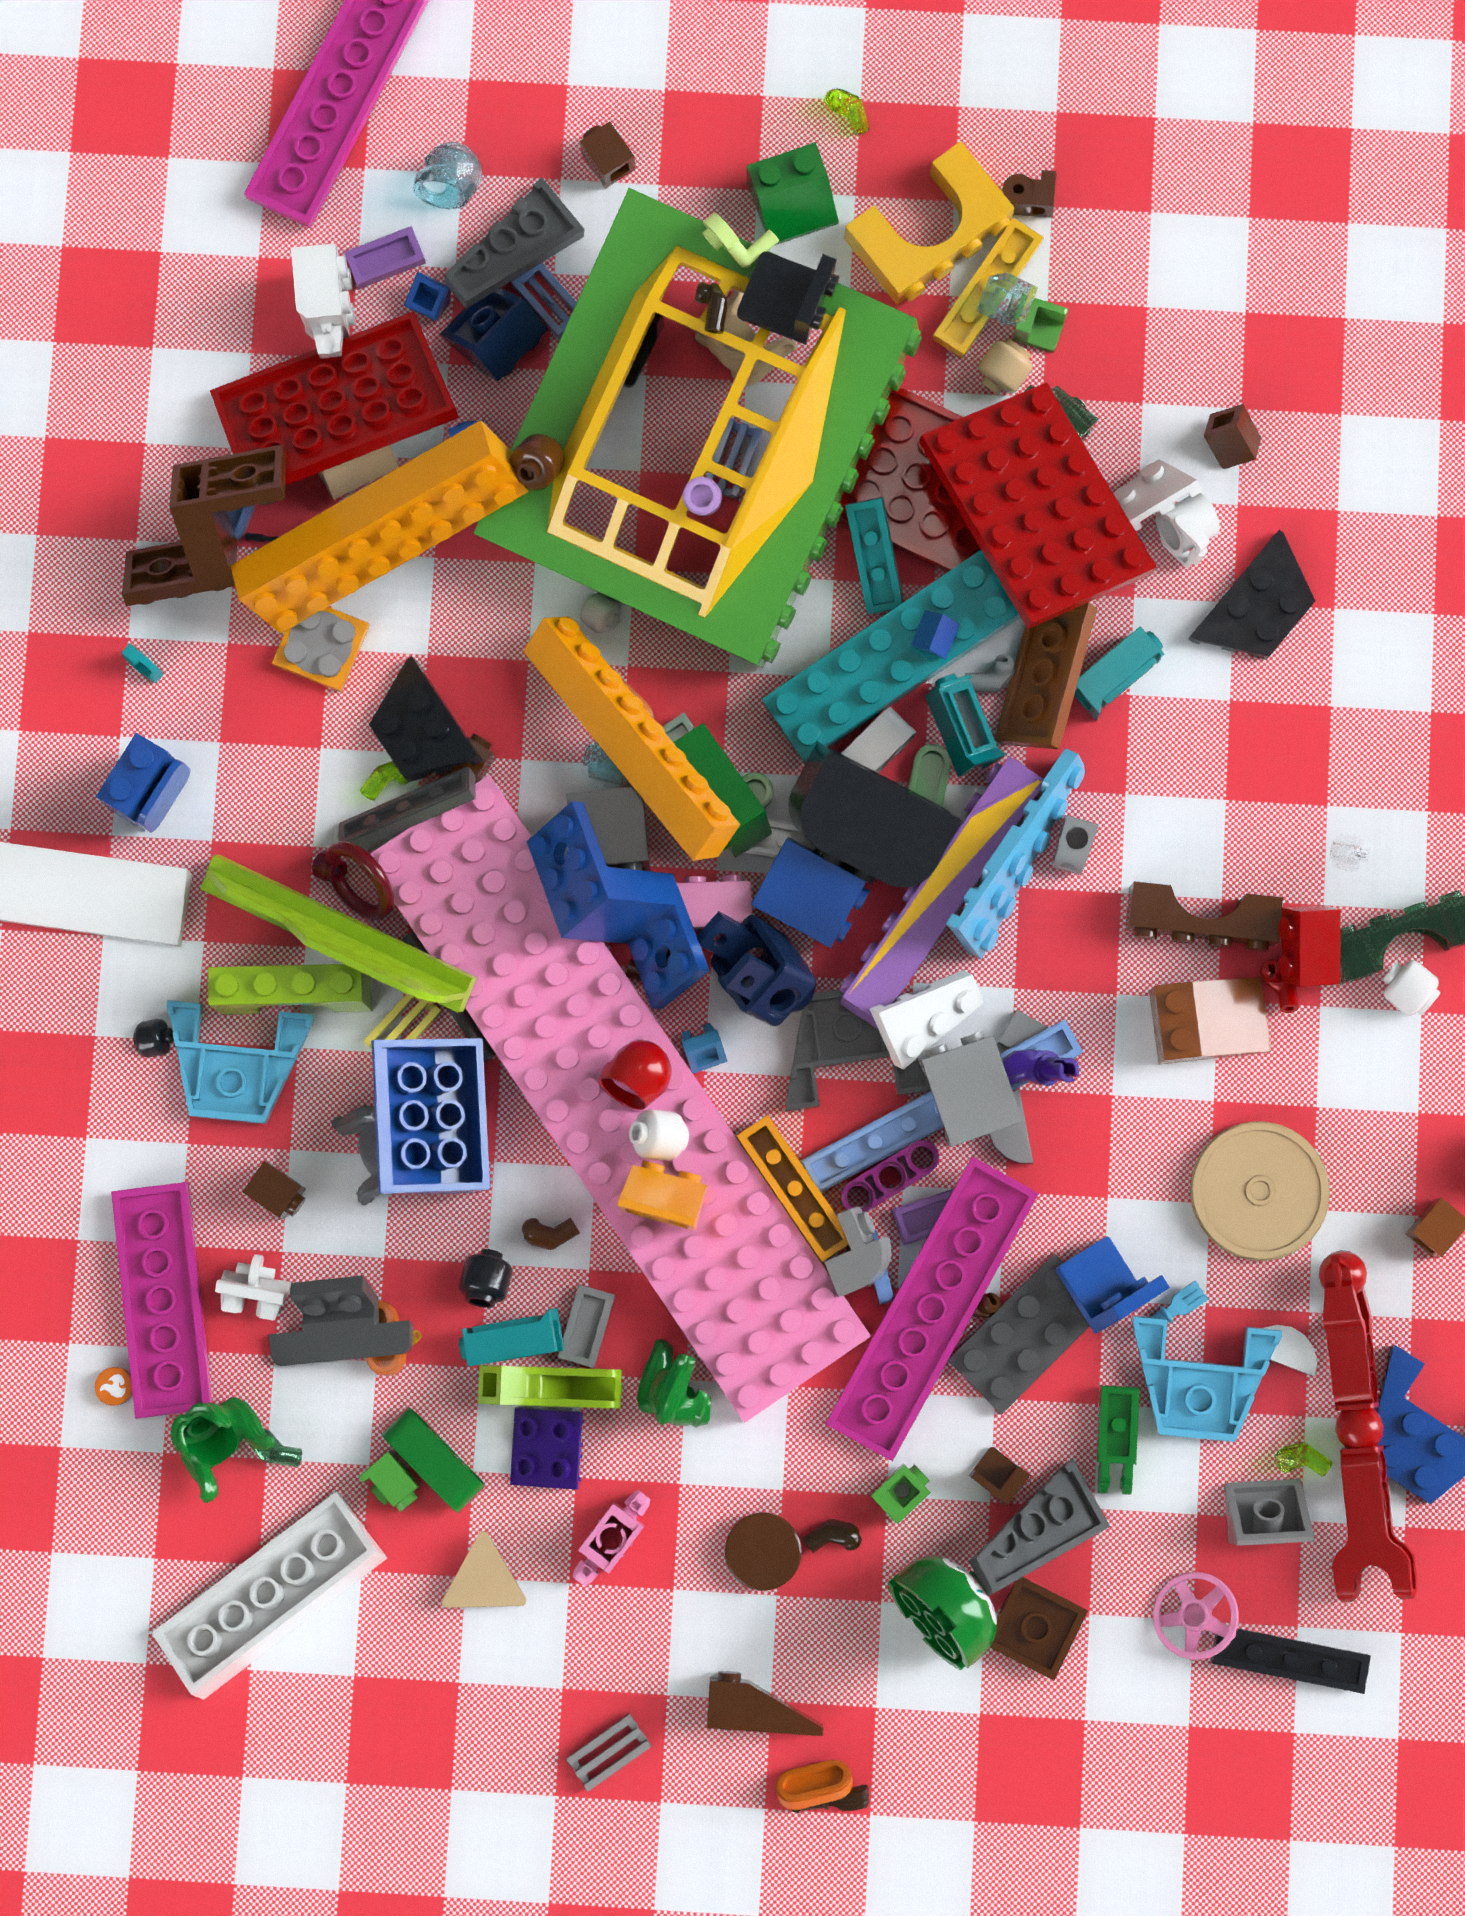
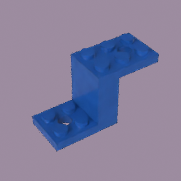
M571 801L527 841L561 938L628 944L651 1008L663 1009L710 971L674 875L670 873L607 867L583 802ZM568 847V851L566 853V856L564 857L565 850ZM670 950L671 955H670L669 958H668V965H667V963H666V954H667V951Z

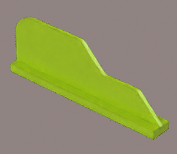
M220 854L213 855L200 887L201 890L293 933L305 946L401 992L426 1001L439 1003L457 1013L464 1011L476 982V976Z

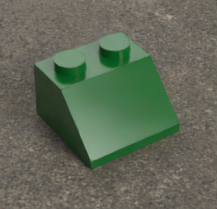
M816 142L747 165L746 181L765 233L770 229L779 239V242L775 245L839 224L828 175Z

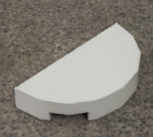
M1272 1325L1264 1327L1282 1331V1337L1279 1344L1275 1347L1270 1359L1271 1361L1315 1377L1317 1368L1315 1350L1304 1334L1289 1326Z

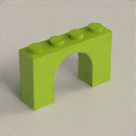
M345 964L208 967V1005L222 1015L260 1014V1007L277 1005H314L328 1007L334 1012L372 1011V977Z

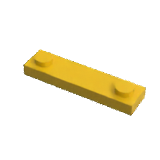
M1013 218L1011 224L1002 233L933 334V340L963 359L1042 244L1044 237Z

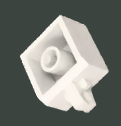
M335 243L291 248L296 311L301 317L305 332L315 340L320 358L342 356L343 338L350 336L349 326L355 325L353 303H350L348 290H352V278L350 268H347L345 255L339 256Z

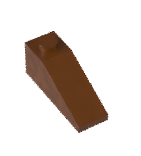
M718 1671V1678L710 1677L707 1728L823 1736V1725L750 1680L741 1679V1673Z

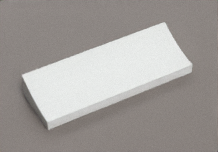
M0 842V921L181 947L193 874L186 868Z
M336 1491L154 1630L152 1635L190 1694L204 1700L388 1559V1557L356 1517L342 1495Z

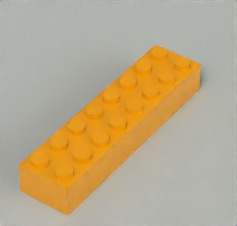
M481 420L232 564L231 570L239 600L280 634L293 628L312 615L326 609L333 603L356 592L361 587L528 493L529 489L518 479L509 460L513 452Z

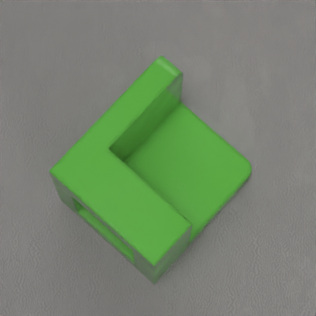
M1027 295L1014 332L1013 341L1053 353L1056 349L1068 309Z

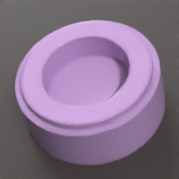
M696 477L690 480L684 488V504L695 515H711L721 504V489L715 481L708 477Z

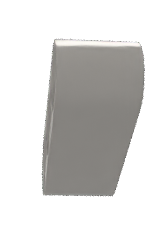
M888 707L841 754L880 773L909 744L917 732L891 707Z

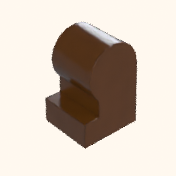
M1042 170L1040 180L1030 179L1023 174L1009 176L1003 184L1002 192L1015 207L1013 214L1052 217L1056 171Z

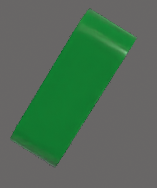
M408 1407L381 1433L390 1446L455 1512L459 1513L485 1487V1484L475 1472L412 1408Z

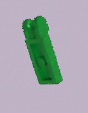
M1100 1385L1096 1461L1099 1462L1098 1493L1108 1492L1110 1487L1109 1465L1110 1463L1123 1464L1122 1476L1120 1478L1122 1494L1131 1495L1133 1464L1136 1465L1140 1394V1388Z

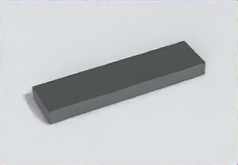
M465 767L339 823L338 841L352 842L364 848L476 799L475 774L470 767Z

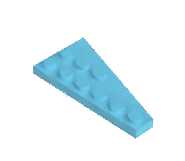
M1066 748L1042 782V795L1039 800L1030 799L1023 809L1025 817L1020 827L1012 825L983 868L981 876L983 882L980 887H970L963 897L965 906L961 915L952 914L946 922L947 926L969 954L982 960L985 952H990L995 946L999 936L997 930L1003 918L1007 919L1012 914L1016 904L1015 896L1020 886H1025L1029 882L1033 873L1032 864L1037 854H1042L1047 848L1051 837L1049 832L1055 820L1060 821L1068 806L1066 800L1072 788L1077 789L1083 780L1085 765L1078 753Z

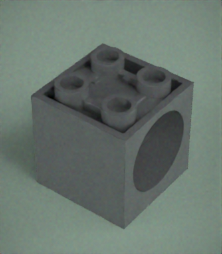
M633 787L566 793L567 805L571 801L584 803L607 867L651 871L644 800Z

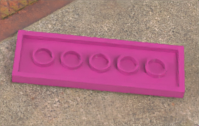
M189 1182L111 1191L135 1419L188 1412L194 1404L199 1402L213 1403Z

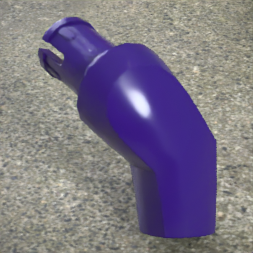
M1017 1050L1002 1058L1010 1085L1022 1080L1043 1086H1051L1058 1081L1073 1082L1075 1079L1071 1076L1078 1077L1080 1071L1079 1064L1075 1059L1068 1057L1059 1058L1056 1053L1049 1050Z

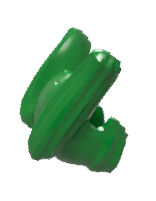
M657 1339L655 1341L652 1353L640 1380L637 1402L642 1412L655 1414L660 1425L669 1423L675 1426L691 1425L698 1427L708 1424L711 1413V1397L700 1389L695 1394L693 1388L689 1386L695 1366L694 1357L680 1354L673 1362L672 1345L664 1339Z
M231 1397L219 1405L212 1402L194 1404L185 1415L177 1416L171 1426L172 1443L176 1451H180L181 1459L186 1469L200 1488L199 1497L204 1503H209L218 1496L217 1481L211 1469L235 1453L242 1439L253 1448L261 1451L272 1449L275 1446L274 1438L265 1433L259 1418L249 1404L236 1397Z

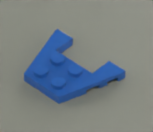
M1393 1345L1389 1351V1362L1385 1377L1382 1380L1379 1407H1377V1413L1381 1416L1384 1425L1383 1437L1378 1445H1383L1387 1477L1426 1503L1432 1504L1465 1477V1438L1405 1399L1406 1393L1425 1364L1400 1347Z

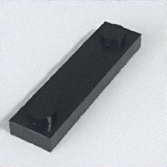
M1237 1628L1235 1638L1223 1651L1211 1657L1210 1662L1212 1664L1365 1694L1371 1655ZM1215 1634L1213 1647L1218 1645L1224 1637Z

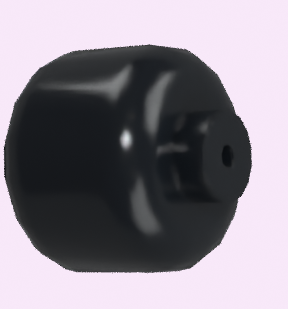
M162 1019L143 1021L136 1026L133 1040L135 1048L143 1057L166 1055L170 1050L169 1043L174 1042L173 1030L168 1028L167 1023Z

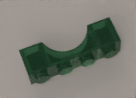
M1457 890L1440 896V904L1427 907L1424 901L1404 908L1405 915L1394 919L1391 918L1390 913L1368 920L1370 926L1360 930H1356L1355 925L1341 928L1340 986L1374 975L1383 970L1385 951L1389 943L1401 934L1419 933L1435 940L1445 951L1465 945V895L1462 896L1461 891Z

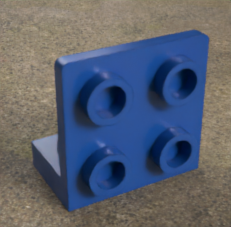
M1108 1236L1056 1267L1058 1276L1095 1334L1120 1321L1170 1288L1162 1275L1150 1282L1147 1281L1145 1276L1136 1280Z

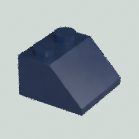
M499 288L467 309L464 308L440 335L481 373L499 381L502 377L507 376L513 371L515 364L527 351L532 350L538 345L540 338L548 331V328L523 298Z

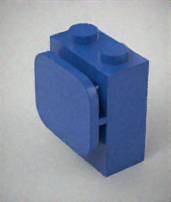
M135 733L97 793L96 798L115 814L140 829L152 833L159 827L182 791L191 770L185 763L175 759L165 749Z
M788 837L751 905L831 948L835 940L840 943L843 942L852 926V923L846 920L853 907L858 910L861 909L870 890L864 888L867 881L854 875L853 871L843 864L838 867L821 858L820 854L811 848Z

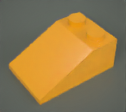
M644 1160L641 1167L632 1165L617 1206L619 1209L626 1213L696 1231L707 1191V1185L700 1183L702 1176L681 1170L678 1177L663 1173L665 1166Z

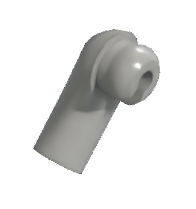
M1005 654L999 655L995 658V663L985 673H965V676L971 674L972 678L970 681L975 692H998L1014 675L1013 658Z

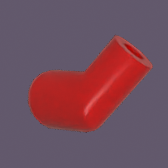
M1275 959L1267 960L1262 965L1260 975L1262 980L1278 994L1280 1011L1283 1013L1297 1011L1299 1004L1296 986L1281 982L1279 961Z

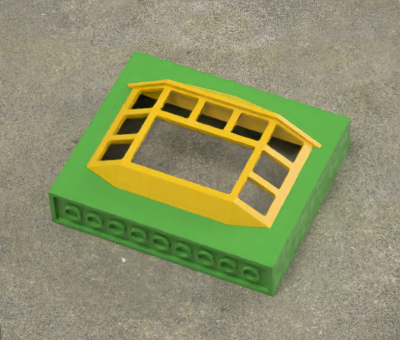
M628 188L511 448L513 452L529 435H548L555 439L563 450L565 458L563 469L545 489H529L528 493L478 521L473 534L764 668L766 661L771 664L773 663L780 649L781 643L776 641L781 628L788 630L797 611L792 607L797 594L802 596L805 594L812 579V575L808 573L813 560L819 562L828 542L823 537L828 526L835 528L840 519L843 507H841L839 502L844 492L850 494L859 476L855 469L860 458L866 460L873 447L875 439H873L871 433L875 424L882 426L891 406L887 398L891 389L894 391L899 390L906 375L903 363L907 355L914 357L922 340V336H920L921 331H919L917 318L838 283L833 297H825L822 307L826 308V313L820 326L822 333L806 363L802 366L764 349L771 331L761 327L751 342L724 330L723 334L706 332L704 328L708 307H706L700 318H696L661 302L678 267L684 266L719 282L720 288L727 297L732 289L744 294L757 261L749 268H742L723 247L716 250L702 234L707 229L702 220ZM739 238V241L746 250L752 245V243ZM656 313L745 353L743 363L689 479L690 481L696 477H704L706 473H711L746 490L726 534L687 516L689 510L684 504L683 494L676 509L671 510L585 470ZM757 361L765 362L797 377V382L777 422L738 405V401ZM731 417H737L772 435L752 478L713 461V456ZM579 481H583L617 497V504L603 540L565 523V517ZM629 505H635L669 522L655 563H651L618 548L615 544ZM682 528L720 545V551L705 587L670 572L666 568L679 531Z

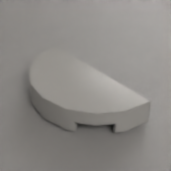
M1020 1089L1013 1091L1023 1122L990 1133L989 1136L994 1148L1005 1158L1018 1164H1033Z

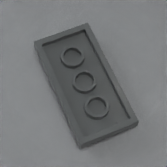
M1055 1253L948 1359V1362L1001 1415L1090 1326L1056 1272V1267L1064 1262Z

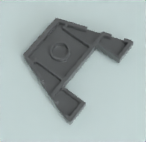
M839 990L814 993L809 1004L802 1009L785 1104L786 1112L820 1106L814 1068L890 1057L879 1029L874 1028L839 1004L844 995ZM918 1059L904 1070L895 1066L892 1061L897 1096L931 1091L927 1077L922 1068H920Z

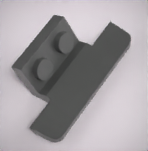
M363 1275L291 1283L290 1298L303 1313V1331L268 1335L272 1360L278 1366L405 1354L413 1346V1324L410 1320L379 1323L378 1296Z

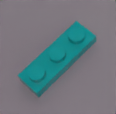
M880 497L846 504L845 508L867 615L893 610L904 602L884 499Z

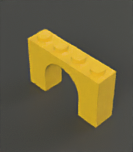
M961 141L932 162L930 176L952 202L959 216L960 225L948 240L934 246L911 244L897 234L875 205L845 226L844 239L897 305L905 299L909 302L916 299L926 289L925 284L934 278L941 280L954 269L953 264L963 256L966 259L974 256L983 247V241L992 235L995 238L1001 236L1007 226L1011 224L1015 207Z

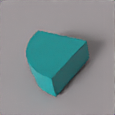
M129 643L121 652L123 654L122 657L152 683H157L164 675L152 661L132 644Z

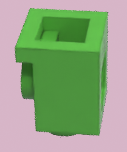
M393 1451L387 1452L359 1476L363 1483L369 1480L374 1483L370 1489L384 1506L390 1502L400 1512L418 1498L414 1491L421 1485Z
M902 1464L870 1496L898 1525L931 1493L925 1487L930 1480L915 1464L909 1469L905 1464ZM900 1483H905L909 1487V1494L904 1498H900L895 1494V1488Z

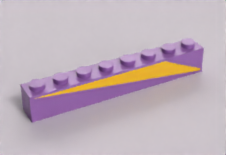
M1010 756L1003 766L996 762L984 780L990 785L983 795L976 792L966 805L964 811L969 813L963 824L958 826L934 872L921 884L909 887L902 898L907 903L900 914L894 911L891 913L881 928L886 934L879 945L872 941L860 958L865 963L858 975L851 971L841 985L839 991L844 993L839 1004L874 1028H878L870 1008L879 1004L887 1006L896 1002L897 997L903 992L947 928L946 922L952 914L956 915L963 905V897L970 887L974 888L981 879L983 868L1012 825L1017 826L1025 815L1023 809L1029 800H1035L1041 792L1044 780L1042 777Z

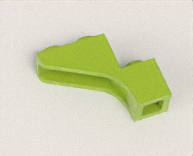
M479 1365L478 1404L620 1409L622 1370Z

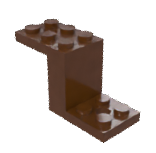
M283 444L173 465L169 508L181 541L126 551L122 596L126 606L147 605L158 600L174 597L184 598L195 593L211 590L221 591L227 587L235 586L231 565L237 562L238 543L227 512L251 505H269L278 500L285 499L286 454Z

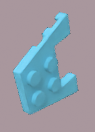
M167 1000V1009L171 1018L174 1043L177 1047L189 1116L267 1124L311 1030L315 1016L312 1014L279 1011L274 1050L199 1043L203 1005L201 1003Z
M1132 1315V1326L1157 1433L1160 1435L1236 1442L1255 1399L1254 1395L1263 1375L1265 1376L1276 1345L1280 1342L1282 1331L1246 1326L1242 1366L1164 1359L1168 1320Z

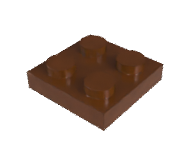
M1022 1577L1013 1583L997 1616L996 1635L990 1648L1055 1680L1088 1610Z

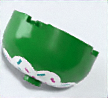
M931 1555L911 1561L888 1582L889 1592L904 1618L911 1617L914 1625L925 1636L922 1640L954 1668L962 1670L966 1666L968 1669L991 1647L997 1630L996 1613L990 1598L973 1571L968 1572L961 1565L948 1558Z

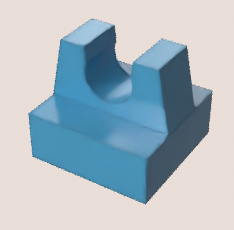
M711 1023L703 1025L704 1034L693 1038L689 1030L682 1032L683 1041L681 1042L693 1074L728 1062L718 1031L713 1028Z

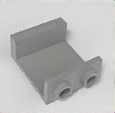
M982 1031L960 1038L962 1046L948 1050L947 1045L943 1044L925 1050L927 1058L918 1061L920 1068H924L945 1129L943 1134L949 1147L1023 1122L994 1036L984 1038Z

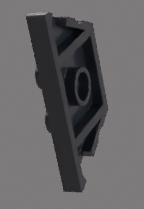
M1278 530L1191 634L1189 640L1192 643H1207L1220 646L1222 650L1235 653L1239 651L1246 652L1249 656L1267 660L1314 604L1315 599L1281 530Z
M410 656L369 723V726L401 775L408 782L423 779L432 773L442 774L452 771V766L468 762L474 766L483 762V759L419 663Z

